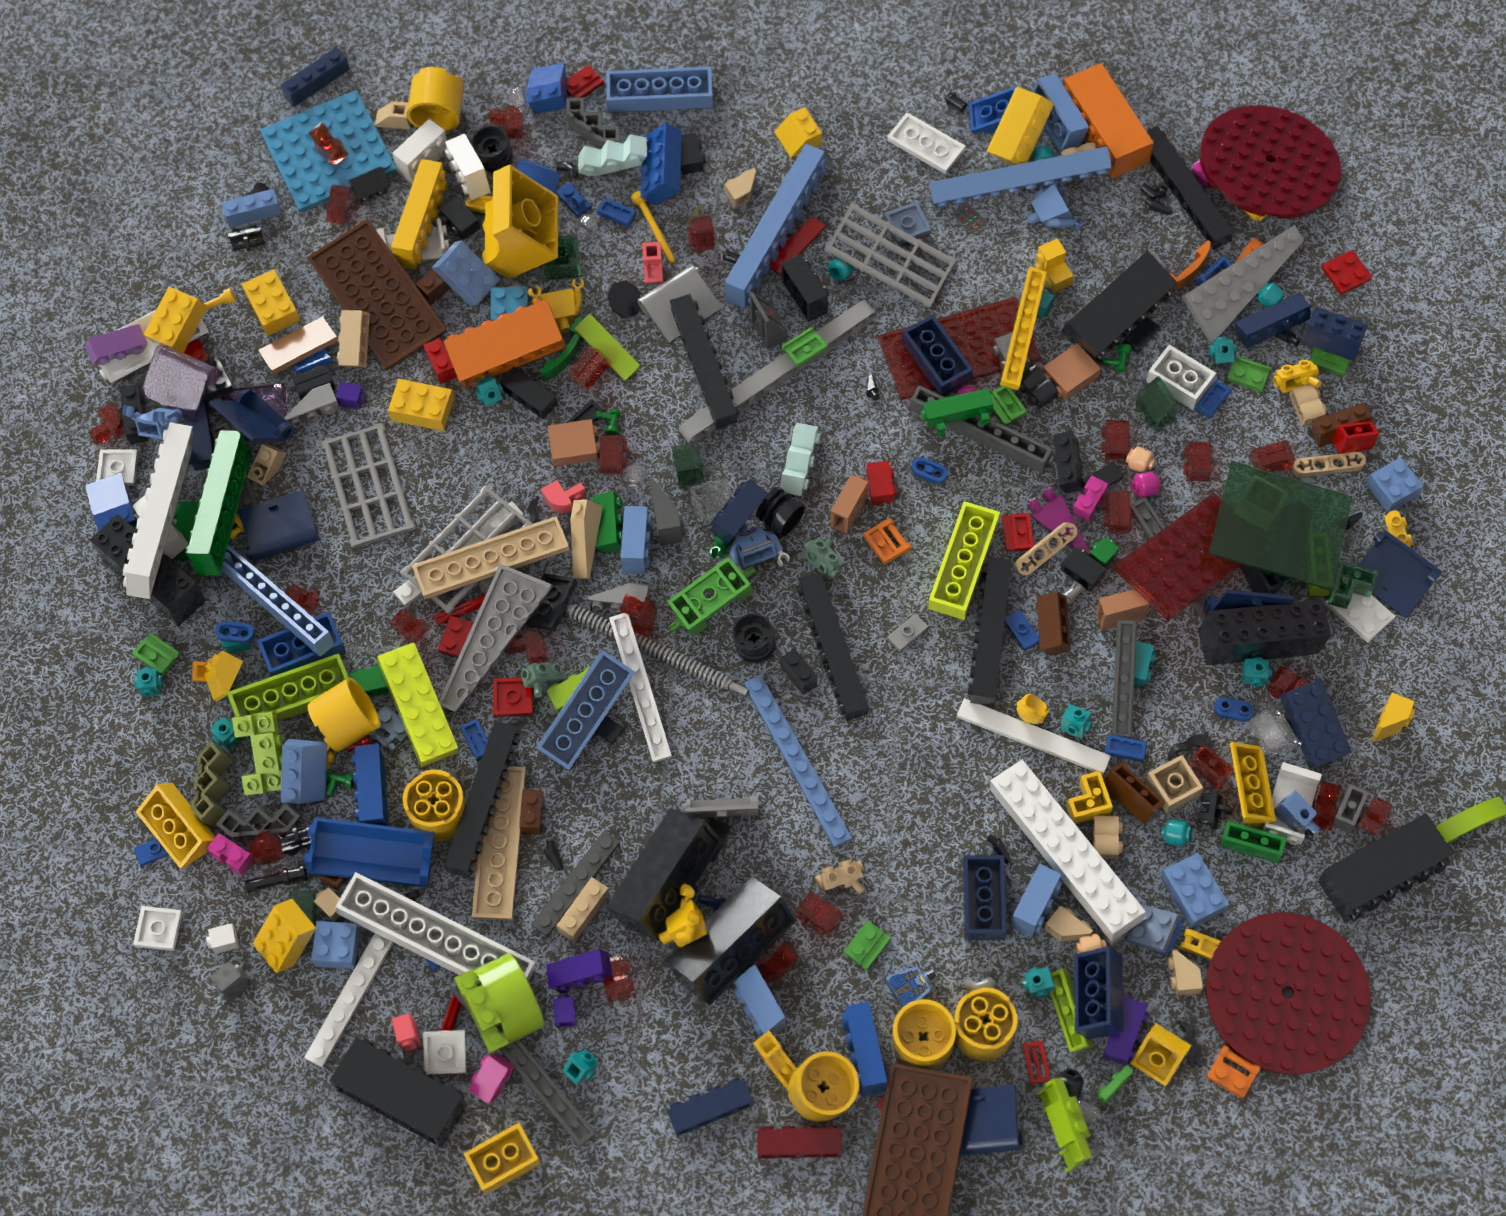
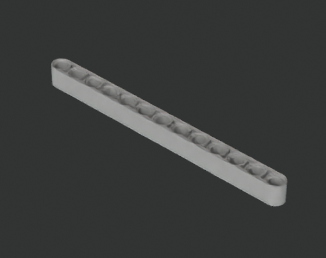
M866 300L860 301L816 331L827 344L828 349L799 368L794 365L787 356V353H784L731 389L734 398L732 400L733 405L737 404L739 412H741L876 318L877 312ZM708 406L683 422L678 429L691 445L716 429Z

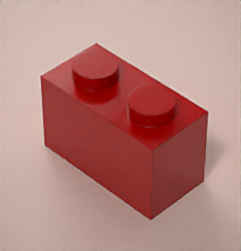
M440 338L423 345L426 357L440 384L457 378L451 359Z
M1371 420L1338 425L1331 441L1339 454L1373 449L1379 432Z
M889 461L867 463L866 473L871 505L894 502V495H897L896 484H892L894 468H890Z

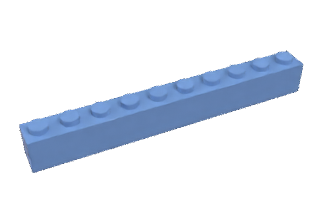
M1108 146L929 183L934 206L938 205V208L947 207L948 203L952 202L962 204L967 199L973 198V201L981 200L986 195L997 197L1001 195V192L1008 191L1011 194L1019 192L1021 188L1032 190L1041 184L1051 186L1056 181L1066 183L1073 181L1072 178L1076 177L1086 179L1091 174L1097 173L1098 176L1106 175L1111 170Z
M228 545L222 572L320 657L335 645L327 629Z

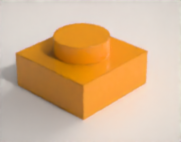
M194 661L192 663V682L207 683L204 676L207 670L204 668L206 662Z

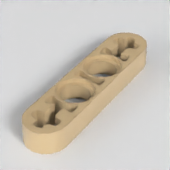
M1360 452L1300 458L1294 462L1292 471L1298 477L1358 471L1364 467L1366 457ZM1354 458H1357V460L1360 461V464H1357L1354 461ZM1340 460L1343 462V466L1336 467L1333 461ZM1321 462L1325 468L1317 469L1315 463ZM1301 465L1304 468V471H1301V469L1298 468V466Z
M1068 522L1059 525L1017 559L1014 565L1016 572L1022 575L1031 574L1076 537V526ZM1065 528H1071L1069 530L1070 535L1064 534L1066 532ZM1051 538L1057 539V546L1054 548L1049 546ZM1041 549L1043 556L1041 559L1036 560L1034 554L1036 550ZM1022 563H1028L1026 570L1021 569L1023 567Z

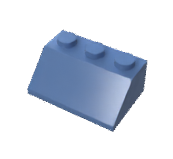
M288 739L282 745L281 802L304 804L326 799V742Z
M753 965L734 982L735 989L733 992L738 1001L742 999L745 1005L743 1010L748 1018L752 1017L754 1020L753 1028L757 1035H763L768 1030L774 1035L786 1028L785 1016L756 965Z

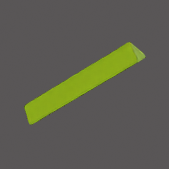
M591 314L587 315L575 327L574 330L624 381L638 371L640 364Z
M1062 968L1050 973L1055 991L1050 992L1070 1053L1094 1047L1092 1039L1088 1040L1075 1032V989L1069 971Z

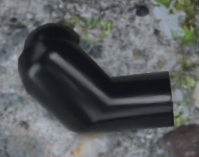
M556 162V170L569 171L568 176L571 178L578 177V167L572 162Z
M1144 183L1140 187V191L1151 199H1158L1166 196L1167 187L1161 185L1158 189H1153Z

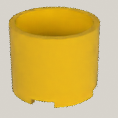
M426 67L420 69L419 73L412 76L407 108L409 122L415 127L420 128L430 119L445 130V133L456 129L460 121L465 87L462 78L458 75L454 76L447 73L444 68Z
M350 677L314 698L307 705L315 727L318 726L321 733L325 736L324 741L336 752L346 749L381 726L379 715L369 696Z
M442 770L421 772V775L407 784L403 794V806L413 829L434 832V842H443L455 837L467 802L460 784L449 773Z
M993 988L974 990L962 997L956 1007L954 1022L956 1026L955 1043L963 1054L974 1060L990 1061L999 1058L1009 1049L1014 1038L1018 1020L1016 1010L1010 998ZM984 1019H988V1022H987L986 1025H983V1024H982V1022L984 1021Z
M916 1000L905 1005L898 1012L893 1025L892 1047L897 1060L906 1066L934 1071L941 1068L949 1060L953 1051L956 1026L952 1015L943 1005L932 1000ZM925 1036L927 1037V1041H925V1040H923L922 1042L919 1041L920 1037H921V1038H924Z
M829 1051L816 1053L806 1059L793 1072L788 1084L790 1102H792L797 1112L801 1114L800 1116L813 1122H826L840 1115L853 1104L859 1090V1078L853 1064L844 1056ZM820 1084L822 1085V1088L825 1089V1091L822 1093L821 1090L817 1088Z

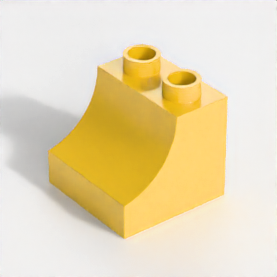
M507 165L493 172V199L485 203V220L483 221L485 250L482 253L483 262L491 270L496 271L507 279H511L558 258V195L512 165Z

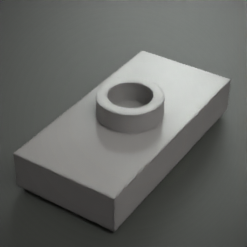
M914 614L887 636V640L900 653L928 630V626Z

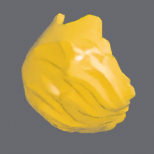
M1026 694L1017 702L1016 710L1018 715L1026 723L1042 724L1049 713L1047 705L1034 694Z

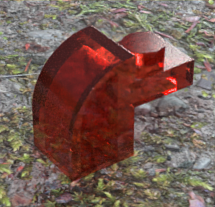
M507 104V110L489 109L490 125L504 126V131L508 138L523 139L524 121L522 113L517 107Z
M320 123L308 133L315 143L314 147L328 162L336 165L349 155L341 141L333 138L324 123Z
M332 184L325 221L344 224L351 187Z
M112 402L97 411L103 423L88 431L95 445L107 441L111 436L116 441L125 430L124 420Z
M295 584L288 586L285 594L309 615L313 614L320 600L318 598L320 591L315 588L306 591Z
M625 594L619 610L634 617L632 627L635 632L648 637L656 620V605L648 597L642 602L635 597Z
M400 609L388 623L397 633L415 644L428 630L426 628L428 623L424 619H416L407 609Z
M523 630L524 637H514L506 648L508 655L526 652L529 665L548 662L544 641L534 631Z
M1324 781L1320 782L1313 809L1317 814L1312 820L1321 829L1330 831L1332 829L1341 785Z
M1374 795L1358 826L1376 836L1392 804Z
M268 830L260 831L255 840L247 842L254 864L278 863L283 856L279 837H270Z
M786 941L773 954L761 958L756 967L765 983L768 984L790 972L796 966L795 962L800 957L791 943Z

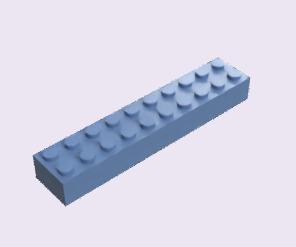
M805 143L725 281L726 301L745 309L748 303L750 304V293H755L756 289L759 290L761 288L764 275L767 276L770 272V262H775L779 255L778 250L784 247L787 235L793 232L794 223L796 220H800L802 216V209L804 206H808L811 199L810 195L812 192H816L819 180L823 179L826 174L825 151Z

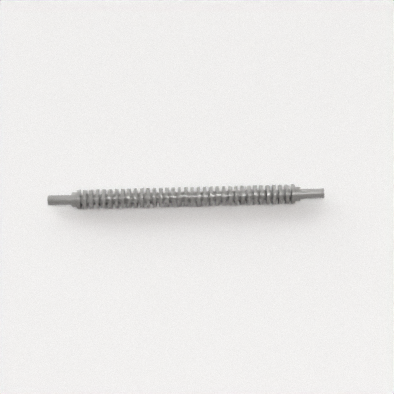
M577 604L567 605L565 612L569 615V618L575 621L578 620V622L615 639L609 619H605V617L598 614L596 615V613ZM634 631L641 652L649 653L650 656L662 660L669 665L671 664V666H675L677 669L680 668V670L686 673L689 672L694 677L698 676L699 679L707 681V683H711L713 686L716 685V687H720L722 690L731 689L747 696L749 689L734 683L730 676H725L720 671L716 672V669L707 667V665H703L701 662L698 663V661H694L692 658L689 659L684 654L680 655L679 652L667 648V646H663L660 643L658 644V642H654L652 639L649 640V638L643 635L640 636L639 633Z

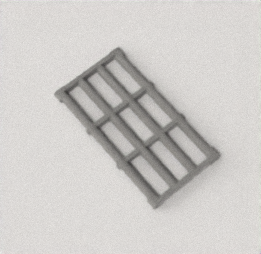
M853 202L850 204L846 215L824 252L830 255L833 254L860 269L859 271H864L890 285L892 289H897L923 303L929 309L932 307L937 293L957 260L922 242L921 239H917L894 227L890 222H885L861 209L859 205ZM851 212L883 228L879 236L849 220ZM845 225L873 240L875 243L872 249L840 233L843 226ZM886 230L913 244L914 248L911 253L882 238ZM838 239L866 254L867 257L864 263L833 247L832 245L835 240ZM878 244L906 258L904 266L875 252ZM917 248L949 264L946 271L915 256ZM870 258L899 272L896 280L868 266L867 263ZM910 261L941 277L939 284L936 285L906 269ZM902 275L934 291L932 297L929 299L899 283Z
M383 423L327 439L320 443L322 450L325 451L332 475L331 480L336 488L341 505L340 511L344 515L350 535L349 541L353 549L416 530ZM378 433L385 460L374 462L367 434ZM358 437L360 438L368 464L359 468L356 467L349 440ZM342 443L349 466V471L342 473L338 472L331 445ZM388 466L395 491L384 494L377 471L378 468ZM370 471L377 497L366 500L359 474ZM352 476L359 502L348 505L341 479ZM396 497L398 498L406 526L397 529L394 527L386 501ZM376 503L380 504L388 530L380 534L376 533L369 510V505ZM359 508L362 509L370 536L361 540L358 539L350 512Z
M485 485L479 491L480 493L459 514L454 516V519L433 541L431 540L428 543L429 545L399 573L420 590L418 581L410 575L413 572L412 565L424 561L434 550L443 555L461 549L473 535L477 536L481 541L499 536L515 518L524 524L521 528L533 523L523 517ZM487 495L492 497L496 502L473 526L464 520ZM503 506L510 513L485 537L478 530ZM461 523L468 531L445 552L438 545ZM479 581L464 586L447 604L438 599L441 594L430 599L450 615L455 606L476 584L479 585Z

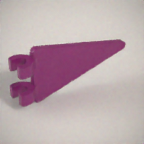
M1048 487L1043 491L1044 494L1042 495L1048 502L1046 505L1041 507L1035 497L1029 501L1027 507L1033 512L1032 518L1051 532L1062 523L1074 524L1077 528V535L1068 544L1073 548L1083 549L1090 555V551L1061 495L1056 497L1054 491ZM1065 528L1066 532L1064 534L1070 535L1069 530L1071 528Z

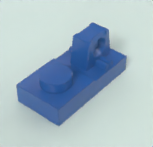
M570 182L556 191V195L577 217H580L592 208V205Z

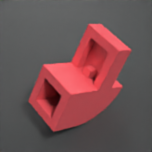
M660 242L642 243L645 284L663 283Z
M558 480L541 488L542 497L547 505L558 513L572 512L574 500H583L586 497L585 488L581 483L566 491L563 490Z

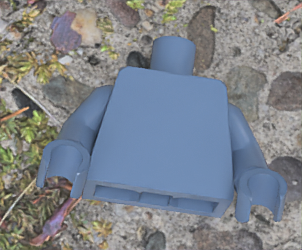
M1060 182L1041 188L1032 201L1035 212L1027 216L1032 226L1042 221L1046 228L1073 227L1075 230L1082 229L1084 224H1079L1082 218L1077 216L1074 220L1072 219L1073 215L1061 196L1065 188H1060Z
M124 405L122 411L124 416H128L135 421L140 436L161 440L163 439L164 430H168L169 423L180 424V419L183 418V414L178 408L174 410L158 408L141 414L139 412L134 413V407Z

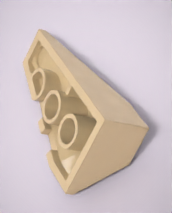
M574 500L570 518L573 577L577 580L590 579L603 506L590 500Z

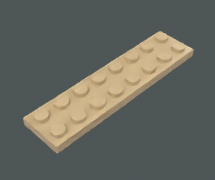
M555 516L412 565L425 600L495 576L499 564L516 569L569 550V545L558 518Z
M508 766V778L506 782L503 781L501 788L503 791L501 798L497 799L495 804V816L490 818V830L488 835L483 838V851L477 857L472 919L513 921L521 834L519 823L522 789H525L526 767Z

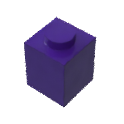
M340 382L336 400L339 406L360 410L361 405L366 401V393H364L362 385Z
M561 995L557 999H553L556 1028L577 1026L574 998L569 997V995Z

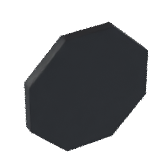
M627 280L612 284L607 295L612 311L623 318L637 315L640 310L637 300L641 298L638 287Z

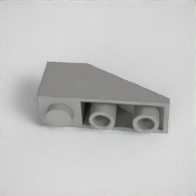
M330 383L312 389L284 419L296 428L302 423L315 421L320 416L330 415L339 410L340 408Z
M629 583L589 596V607L595 610L611 609V611L616 613L626 611L633 615L646 614L650 594L649 586Z

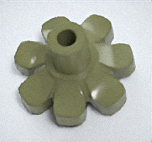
M702 203L698 205L694 212L690 213L688 223L691 224L694 220L704 223L707 219L702 215V210L704 209Z

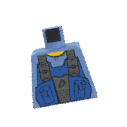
M1296 790L1287 795L1274 808L1275 816L1294 832H1299L1304 828L1312 836L1320 828L1312 820L1317 814L1316 811Z
M917 966L886 977V984L901 1009L910 1002L926 1000L931 995L929 985L937 981V977L932 969L922 974Z

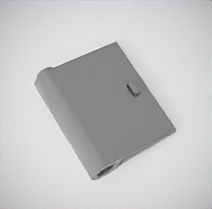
M692 265L637 300L641 310L646 315L649 314L669 343L680 336L671 311L670 300L691 294L692 299L698 303V315L702 314L704 320L722 309L718 300L701 278L700 270Z
M758 796L698 801L686 799V803H683V813L697 818L759 815Z

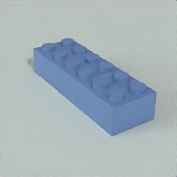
M711 66L606 71L608 113L713 108Z
M601 650L535 749L566 770H569L635 671L604 650Z

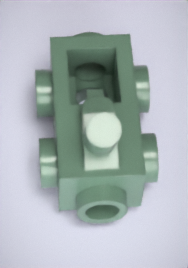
M821 537L809 540L804 545L806 549L804 555L808 559V563L815 566L821 572L824 579L830 580L839 577L844 562L830 548L833 541L827 539L824 542Z
M533 663L528 665L527 669L521 671V678L525 688H534L535 697L542 696V689L549 688L555 683L560 684L566 679L563 668L558 663Z

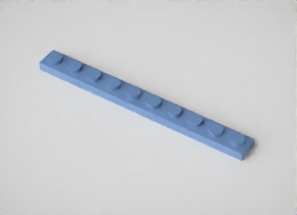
M762 675L744 682V687L749 689V696L834 849L851 841L850 833Z

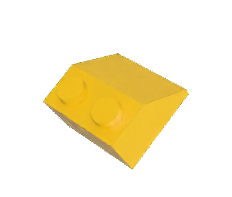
M805 107L789 114L774 131L791 159L800 154L805 143L813 147L822 145V132Z
M224 651L217 655L214 654L212 658L207 660L204 667L207 669L204 676L212 698L216 702L227 696V692L230 691L243 663L242 660Z
M1391 693L1378 721L1372 741H1378L1400 733L1403 727L1407 728L1415 713V709L1412 708L1415 701Z
M1155 1023L1130 1064L1166 1087L1191 1045Z

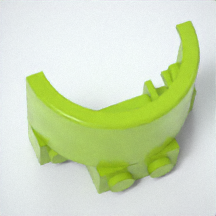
M507 953L481 967L471 969L454 978L489 1054L545 1026L542 1012L530 984L511 953ZM478 980L481 983V986L477 987ZM501 1024L503 1032H500L496 1026Z

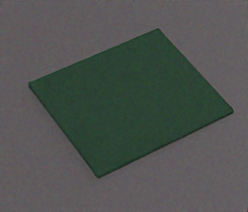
M1231 461L1209 554L1332 591L1352 496Z

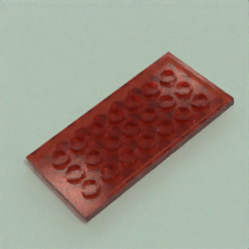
M1016 296L937 319L973 368L972 380L1002 372L1000 360L994 356L992 347H994V340L996 338L1013 332L1019 308ZM909 327L878 335V342L900 400L911 398L919 385L928 390L936 391L901 342L902 331ZM1033 336L1031 337L1027 354L1030 363L1041 360Z
M1212 493L1117 562L1113 569L1169 621L1240 568L1248 559L1265 549L1269 542L1244 519L1233 514L1234 510L1219 496Z

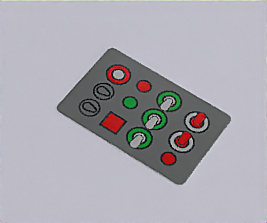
M968 202L951 213L971 234H974L988 223Z

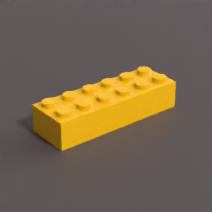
M421 159L391 245L392 253L405 269L417 271L419 264H422L423 250H426L428 246V235H431L433 232V221L438 217V207L442 205L443 192L448 187V181L445 179L446 171L443 170L441 162Z

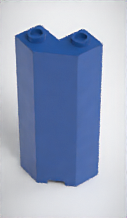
M314 817L313 825H309L307 836L311 837V846L309 853H305L304 865H307V873L352 878L356 872L372 881L427 888L431 869L434 832Z

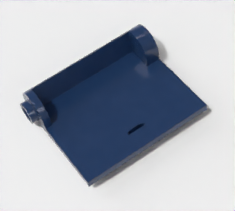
M251 389L242 390L238 395L237 401L211 400L209 403L251 441H287L294 434V426Z
M303 489L238 510L249 545L246 551L249 559L253 558L254 562L320 540Z
M1384 530V532L1379 531L1373 538L1375 541L1373 547L1351 573L1350 577L1406 618L1437 580L1442 571L1387 530Z
M1226 590L1218 600H1216L1214 595H1209L1204 601V610L1208 614L1209 611L1292 603L1294 596Z
M1016 1085L972 1089L960 1156L1023 1150V1133L1018 1128Z

